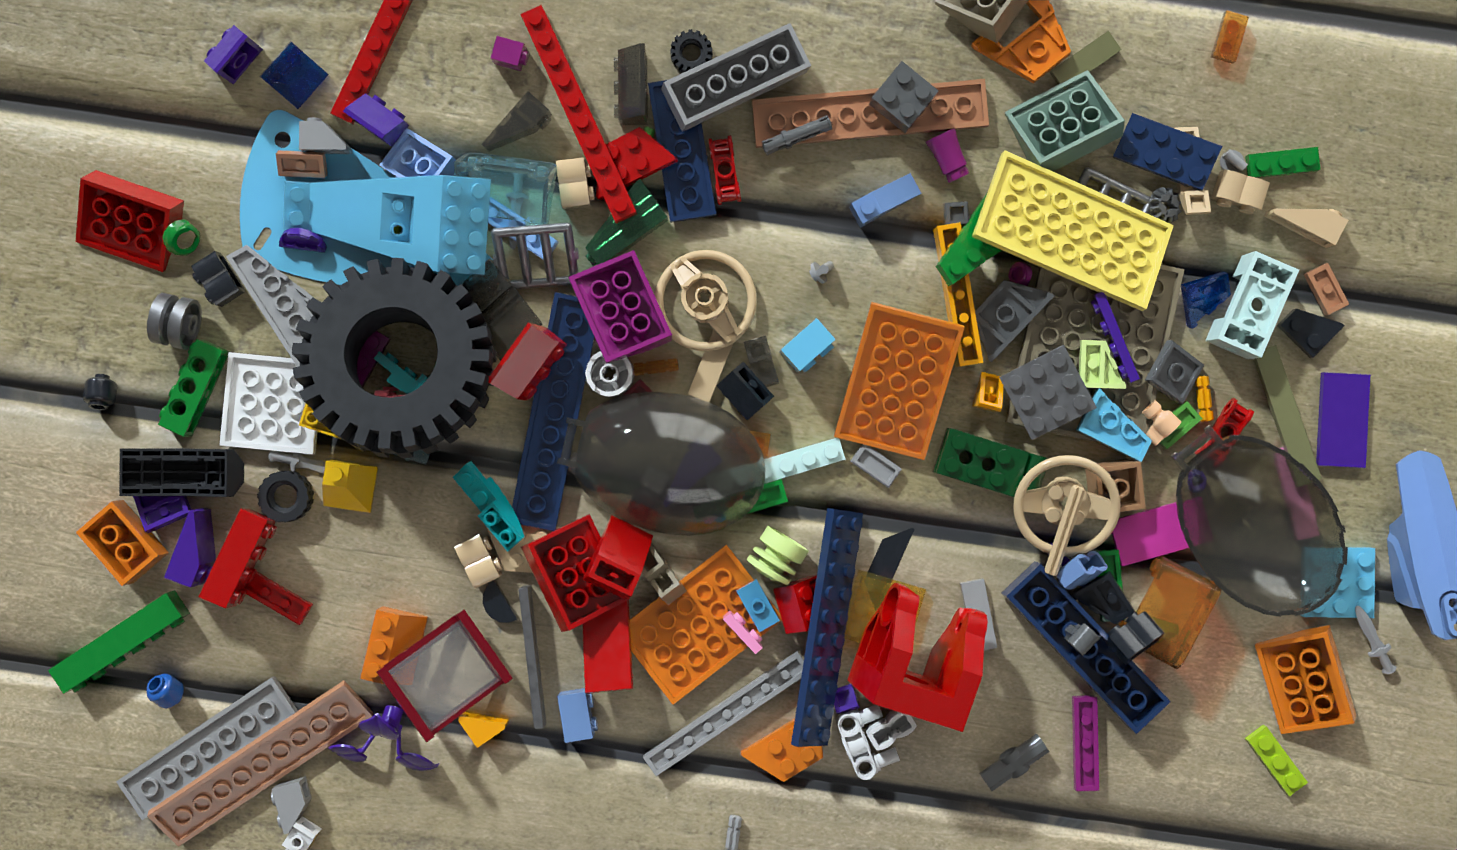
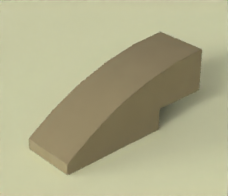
M651 542L642 573L650 581L660 598L670 605L687 590Z

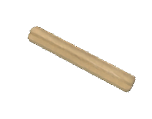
M1073 485L1071 487L1045 566V572L1049 575L1056 576L1059 572L1085 493V489L1081 486Z

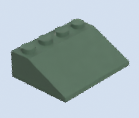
M1088 70L1005 112V116L1026 159L1050 171H1055L1122 137L1125 120Z

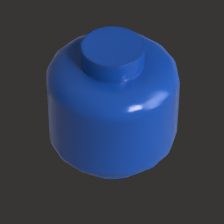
M164 673L153 677L149 681L146 692L147 698L161 708H171L181 701L184 687L176 678Z

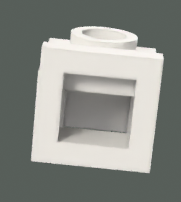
M302 816L294 824L282 846L286 848L285 850H309L322 829Z

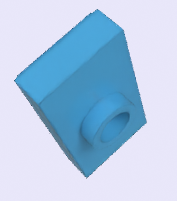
M757 579L736 590L759 632L780 621Z

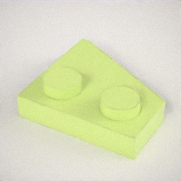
M1080 340L1079 375L1086 388L1126 389V384L1118 372V366L1110 354L1107 342Z

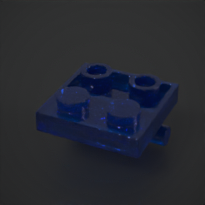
M290 41L263 71L260 77L299 109L329 74Z

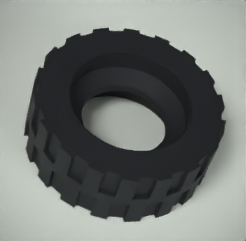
M288 470L278 471L270 474L268 478L263 480L262 485L259 486V493L257 494L258 505L261 507L262 513L268 516L267 518L275 520V522H291L304 517L305 513L311 509L310 506L314 501V491L311 488V483L300 473ZM282 485L293 487L297 493L295 504L289 508L280 507L274 498L275 491Z

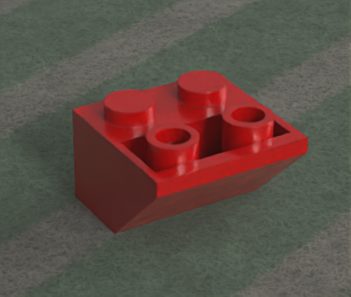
M817 574L792 581L788 586L783 584L773 589L786 634L809 630Z

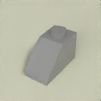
M310 117L307 118V121H299V150L304 152H325V154H352L350 146L321 118Z

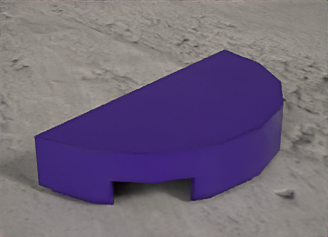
M302 228L287 229L281 234L279 239V247L325 253L327 248L326 243L319 235Z

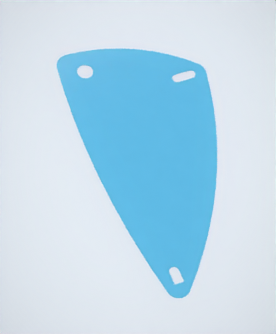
M283 110L271 112L254 141L244 172L240 197L242 246L248 245L277 270L322 282H328L332 279L337 285H342L348 281L343 271L354 266L360 274L368 272L367 261L378 259L385 268L391 267L392 257L321 234L317 235L327 245L325 253L279 247L281 234L287 230L283 229L285 181L311 183L396 177L354 149H352V154H325L328 174L325 178L278 176L276 153L278 150L301 151L299 150V121L303 120ZM279 132H286L291 138L290 144L285 148H280L275 144V136ZM400 201L396 202L395 209L401 210L403 203ZM264 228H270L271 235L262 249L256 250L253 246L256 239ZM487 253L485 275L447 273L457 286L460 284L462 286H470L491 282L499 275L497 266H494L493 259ZM406 262L409 267L415 268L414 264Z

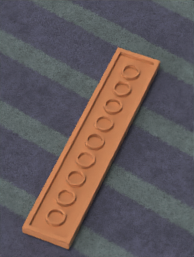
M985 79L932 83L931 85L938 90L937 95L906 133L902 132L869 105L871 98L879 88L752 100L756 148H762L761 141L775 137L783 130L795 129L828 115L831 121L832 130L796 144L949 131L954 128L956 130L985 128L989 126Z
M344 680L149 810L147 817L179 847L356 729L361 721L371 718L373 712Z

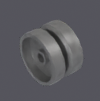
M166 293L157 295L151 305L147 319V335L150 342L166 346L170 343L174 348L188 350L191 344L196 341L200 330L202 311L199 301L185 297L179 299L176 295Z

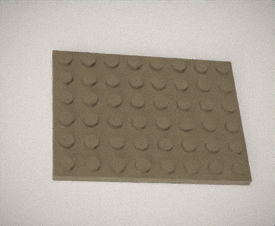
M1162 264L1146 310L1140 311L1106 296L1140 379L1131 383L1127 379H1122L1126 384V389H1100L1145 434L1149 430L1151 419H1147L1142 414V411L1151 402L1156 400L1158 391L1145 379L1164 344L1169 340L1184 269ZM1039 267L1035 288L1051 292L1055 296L1026 325L1017 368L1064 345L1079 373L1080 340L1106 341L1108 347L1109 344H1112L1109 335L1105 336L1100 327V323L1103 322L1100 313L1095 314L1091 305V301L1094 300L1092 295L1099 292ZM1112 356V358L1115 360L1117 366H1120L1121 364H1120V362H1119L1118 357H1115V358H1114V357ZM1087 388L1091 397H1093L1097 388ZM1010 399L1005 422L1024 426ZM1083 415L1049 431L1101 443L1076 430Z

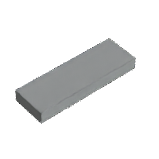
M984 579L960 583L964 607L983 611L987 615L988 625L984 650L997 648Z

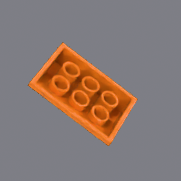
M1330 625L1301 630L1255 644L1281 734L1355 723V708Z

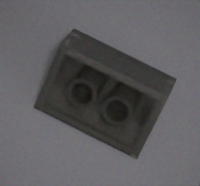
M639 43L619 49L618 57H614V72H618V81H614V95H618V104H614V118H618L620 125H648L647 51L645 43Z

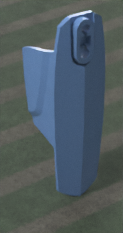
M1419 450L1405 456L1396 464L1402 514L1389 525V535L1387 537L1394 597L1397 602L1403 605L1422 609L1432 635L1442 640L1457 639V631L1454 629V624H1457V509L1441 458L1432 453ZM1450 599L1453 601V607L1449 605Z

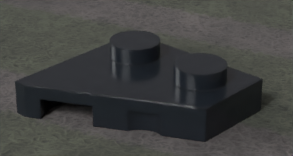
M1296 308L1277 326L1309 358H1314L1345 325Z

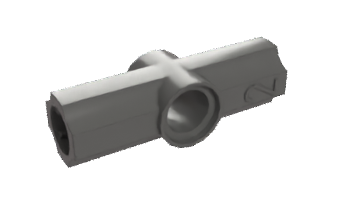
M1035 734L1018 747H1011L1004 751L998 761L979 774L990 790L993 791L1009 779H1015L1025 774L1031 764L1050 751L1038 734Z

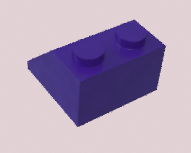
M233 25L232 28L227 29L223 33L222 40L217 46L212 47L208 51L204 62L217 74L234 85L263 49Z
M365 93L343 110L355 122L391 147H393L404 130L409 126L404 121L405 115L395 108L392 111L384 107L386 102L376 95L371 98Z

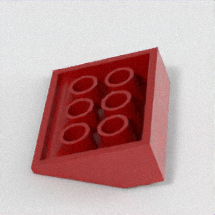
M95 170L80 178L75 242L164 272L166 271L171 252L163 244V234L169 224L176 220H182L184 200Z
M590 514L521 547L561 632L570 631L630 599V597L623 599L582 580L601 539Z

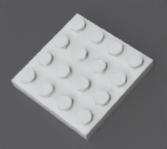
M228 353L220 446L304 454L316 453L318 431L299 426L306 403L299 393L304 390L303 386L294 378L293 368L297 366L292 358Z

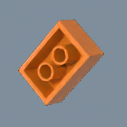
M124 500L111 501L76 532L121 586L135 583L169 553L152 532H145L140 518Z

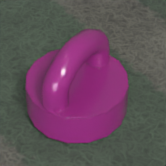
M1023 262L1014 263L1008 273V278L1011 282L1026 286L1029 285L1032 277L1031 267Z

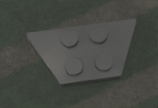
M1004 280L975 311L979 335L989 361L992 362L1055 296L1053 293Z

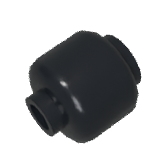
M95 374V377L88 378L85 381L83 400L88 404L89 408L106 410L115 403L117 384L110 379V376Z

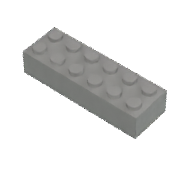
M791 23L665 81L661 90L683 132L806 74L811 64Z

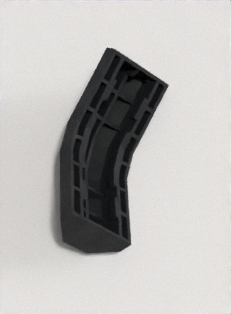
M120 448L119 496L234 497L244 483V462L234 449Z

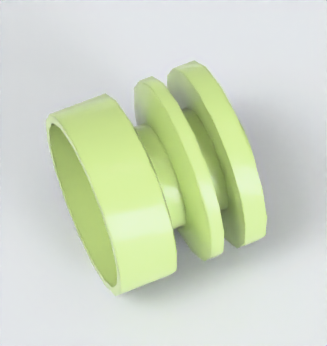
M767 526L760 537V540L767 545L766 549L755 546L753 550L761 556L760 559L750 554L747 561L762 575L788 586L791 579L783 574L784 571L795 575L796 571L789 563L792 561L802 564L809 550L778 530Z

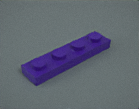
M1100 292L1092 295L1094 299L1091 301L1092 308L1095 314L1100 313L1103 320L1100 323L1103 334L1110 337L1112 344H1109V349L1112 356L1119 359L1121 365L1118 366V370L1122 379H1127L1130 383L1139 380V375L1105 293Z

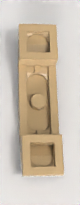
M1198 127L1175 128L1200 138ZM1177 183L1180 201L1186 215L1211 213L1208 190L1198 191Z

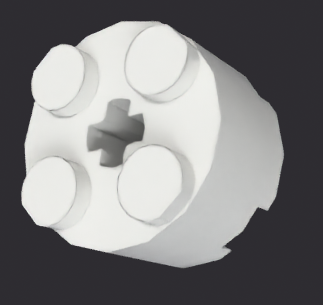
M601 351L591 357L585 372L587 383L591 389L600 395L608 397L622 395L628 391L634 380L633 365L628 357L606 364ZM609 367L612 370H616L612 380L609 377L605 378L604 375Z

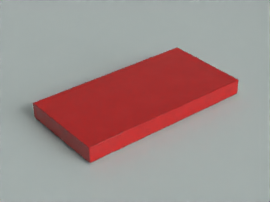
M629 600L582 624L585 693L587 694L633 689Z

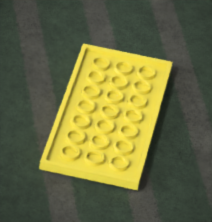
M1004 151L1001 153L972 237L1099 293L1103 292L1106 296L1133 308L1144 311L1148 307L1174 225L1008 151Z

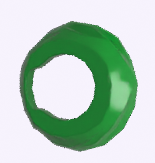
M187 220L174 221L169 224L163 234V244L169 252L175 255L187 256L194 252L200 243V232ZM189 231L194 232L196 237L193 244L185 249L179 248L177 245L178 237Z

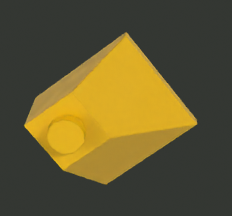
M327 460L322 482L323 506L371 513L378 467Z

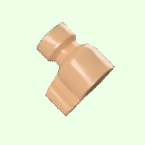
M1156 400L1151 402L1142 411V414L1147 419L1153 420V424L1146 435L1155 446L1169 436L1182 422L1171 411H1163L1162 406Z

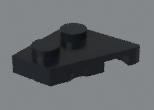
M1110 571L1070 593L1075 600L1085 604L1093 612L1103 615L1105 619L1113 624L1119 623L1136 612Z

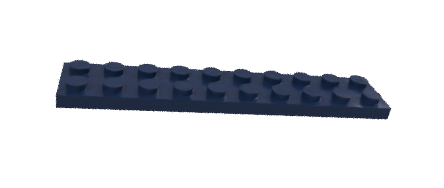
M557 292L554 294L548 329L567 345L564 348L562 357L550 367L549 375L544 380H541L536 387L537 391L534 394L512 504L520 525L555 531L557 527L586 382L585 372L590 361L594 342L593 332L577 296Z
M827 508L791 745L797 747L828 746L832 716L834 714L835 696L838 688L837 682L841 667V656L845 642L848 610L852 596L856 558L859 550V538L863 524V513Z

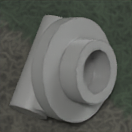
M1229 149L1220 158L1222 170L1239 172L1248 165L1244 161L1242 154L1236 150Z
M828 261L820 266L818 263L813 262L810 265L811 270L809 272L814 281H819L823 284L827 282L825 274L834 268V264Z

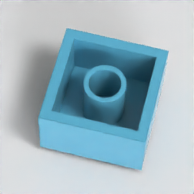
M816 318L785 345L779 353L797 373L801 370L805 373L817 363L814 360L816 356L820 354L823 357L834 348L831 343L836 339Z

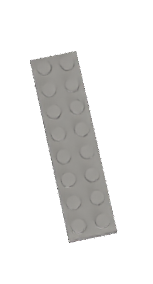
M273 676L116 782L141 820L147 818L149 810L298 710L277 678Z

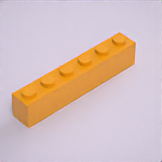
M961 222L940 225L933 230L938 262L958 237L962 229ZM969 273L950 286L946 284L941 276L948 322L964 325L965 327L955 358V366L962 367L983 363Z

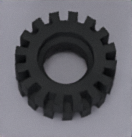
M689 29L687 33L682 31L681 35H676L675 41L671 43V60L674 67L678 68L680 73H684L712 60L711 42L705 34L702 35L698 30L693 32L692 29ZM687 45H696L700 49L701 54L697 60L688 61L683 57L682 52Z

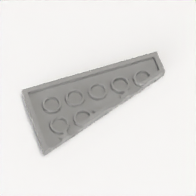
M245 245L226 256V258L298 367L300 362L292 355L293 343H302L303 337L296 330L299 319L310 322L313 314L306 306L313 296L299 285H296L248 245Z

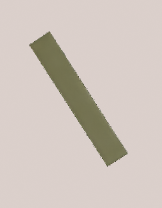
M1277 346L1267 347L1262 358H1255L1253 360L1296 486L1322 479Z

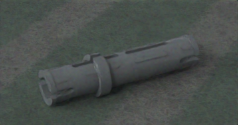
M828 115L795 129L783 130L779 135L761 141L762 147L766 155L784 148L790 149L792 145L832 130V124Z

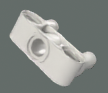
M873 705L860 711L857 709L839 714L836 720L849 760H851L857 776L863 780L871 779L878 771H881L882 767L900 761L895 747L876 755L875 753L871 754L870 746L864 731L861 729L864 727V724L883 717L878 705ZM852 718L854 720L853 725L850 728L843 727L842 722L844 719ZM863 762L871 764L867 771L859 770V765Z

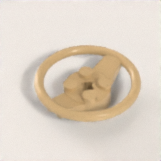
M699 250L679 257L665 269L655 290V298L672 333V340L696 351L719 350L736 342L751 325L756 311L757 294L750 274L736 259L718 251ZM701 259L720 261L730 266L740 276L747 292V309L738 327L727 307L729 304L728 291L724 282L714 274H703L690 262ZM673 274L682 288L681 302L686 313L700 323L707 322L722 339L712 342L694 341L684 337L674 329L664 309L665 289ZM703 292L705 295L708 293L711 295L706 303L699 301L701 299L700 294Z
M1072 455L1052 457L1034 466L1019 483L1013 505L1015 521L1020 532L1029 543L1039 550L1050 554L1052 545L1039 539L1030 530L1023 512L1045 514L1049 522L1059 526L1065 508L1059 501H1064V498H1068L1073 485L1083 488L1084 486L1078 480L1065 476L1055 478L1054 481L1042 488L1027 489L1039 474L1050 468L1060 465L1084 467L1095 473L1103 481L1110 495V499L1085 490L1074 525L1083 523L1084 518L1108 521L1101 532L1090 541L1078 546L1067 547L1064 556H1076L1087 553L1100 546L1111 535L1117 525L1121 507L1118 488L1110 474L1100 465L1089 459Z

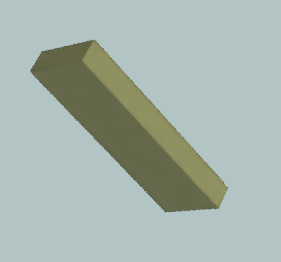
M1108 30L1049 73L1059 85L1087 70L1089 72L1093 71L1122 49Z

